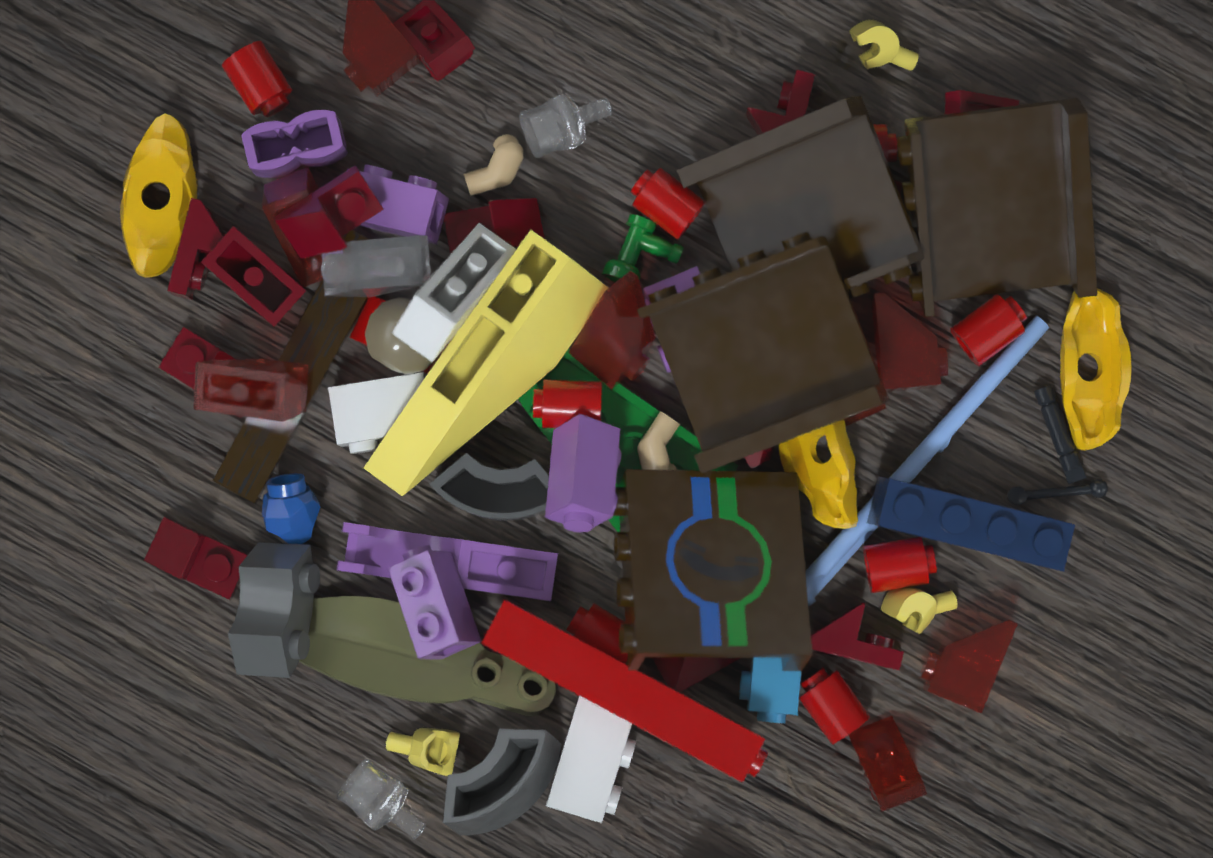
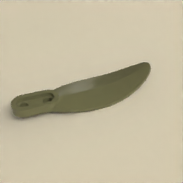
M363 596L313 599L312 617L308 632L310 648L307 657L303 660L300 659L299 662L335 680L362 690L396 699L425 703H452L472 699L476 702L525 716H534L544 712L554 699L556 687L553 681L506 656L487 651L480 643L444 659H418L399 602ZM480 668L490 669L493 672L494 680L491 682L481 681L477 676V670ZM527 681L536 682L540 687V693L535 696L527 694L523 687L524 683Z

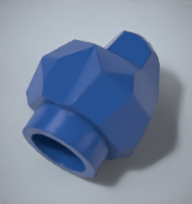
M284 474L269 479L266 482L268 493H265L262 505V517L266 530L279 536L288 544H305L312 538L313 527L320 510L319 500L309 485H306L303 474Z

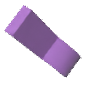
M343 522L342 532L348 533L345 560L337 561L336 570L391 578L388 568L403 562L404 553L414 548L428 545L431 547V550L452 553L463 589L551 601L557 553Z

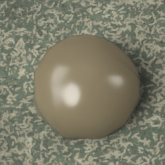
M398 297L382 302L371 314L365 332L368 352L373 359L392 371L405 375L425 371L432 362L392 334L412 301L408 298Z

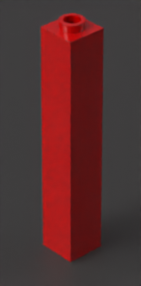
M507 600L503 601L481 643L742 783L747 774L756 777L769 751L761 748L766 740L761 735L639 670H628V665Z

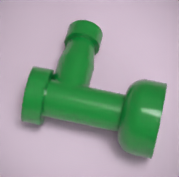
M630 214L626 222L630 228L617 259H611L605 263L601 275L616 284L636 289L641 274L635 265L641 250L668 258L667 261L677 264L684 247L676 243L673 245L665 239L654 235L653 232L656 224L653 221L639 215Z

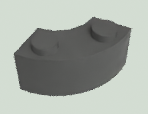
M466 453L429 485L445 500L465 512L485 519L511 521L534 517L546 512L549 475L535 459L519 468L497 470L481 465Z
M258 542L239 565L241 584L239 606L235 621L228 632L236 674L290 678L299 660L305 659L309 652L310 639L308 632L312 617L314 593L320 584V570L316 564H313L311 545Z
M499 729L495 745L483 762L467 772L448 775L443 823L460 836L487 833L516 820L528 811L546 790L556 770L562 744L546 730Z

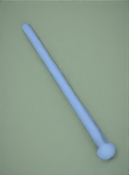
M1035 316L1025 327V333L1009 344L890 478L910 483L937 452L942 453L949 445L953 434L1049 329L1047 323L1040 317ZM873 497L857 513V526L843 529L805 571L808 606L816 602L815 596L878 528L876 525L867 523Z

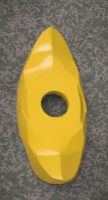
M166 113L158 116L152 122L133 153L125 173L123 196L120 204L121 228L129 259L135 272L145 278L159 276L173 265L191 198L197 199L198 193L189 136L181 122ZM152 183H162L170 191L168 204L159 210H152L146 207L143 202V191Z
M1098 288L1097 296L1078 298L1075 291L1073 292L1063 325L1060 350L1062 402L1074 444L1078 449L1084 451L1103 445L1119 431L1122 407L1129 392L1131 382V353L1128 340L1121 325L1120 305L1112 295ZM1083 354L1093 356L1098 365L1097 375L1091 381L1082 379L1078 373V360Z
M844 419L780 443L779 454L784 472H797L798 489L808 497L812 504V512L815 519L833 528L848 529L856 527L858 522L857 490L854 479L856 461L850 446ZM824 435L831 454L830 460L826 463L822 462L816 453L817 442Z

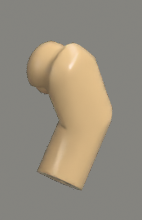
M509 134L499 136L493 144L495 151L488 166L464 173L470 196L507 186L514 180L523 161V148L516 137Z
M661 411L637 447L642 470H677L676 466L670 463L666 445L680 424Z

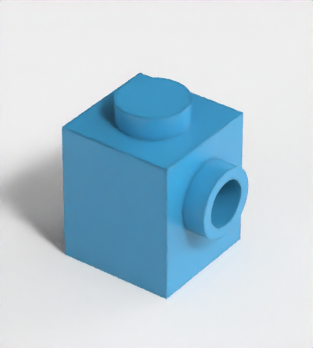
M752 657L751 671L741 672L739 700H748L747 710L757 712V721L786 723V714H798L801 671H782L781 658Z

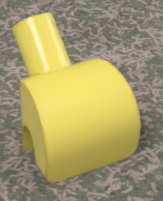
M866 20L850 29L853 41L857 40L860 46L868 43L872 44L867 52L859 55L865 68H875L889 62L909 71L915 68L919 54L901 47L896 33L881 22Z
M907 587L890 590L883 600L881 610L890 617L903 622L902 625L921 634L933 620L935 614L957 609V599L952 590L931 596L918 588Z
M419 728L414 732L413 736L390 732L386 741L387 751L409 755V762L413 766L448 777L453 772L460 733L436 728Z

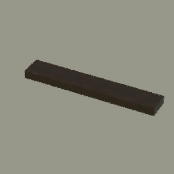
M353 230L349 231L345 237L348 247L338 251L212 480L257 504L267 485L266 482L274 473L393 255L392 251Z

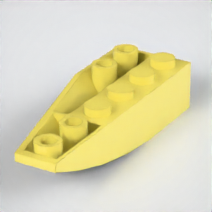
M530 230L420 384L364 466V469L398 494L404 496L550 373L565 355L611 289L566 254Z

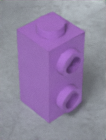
M365 165L364 171H360V173L380 201L384 210L359 226L437 244L449 201L448 197L436 190L437 183L412 175L409 176L408 183L391 179L393 172Z
M579 414L553 430L545 518L562 523L564 528L569 531L588 532L613 517L617 506V494L615 492L616 474L621 460V450L619 449L620 428Z
M428 545L417 547L403 554V562L388 568L418 659H444L481 642L451 552L431 550V547Z

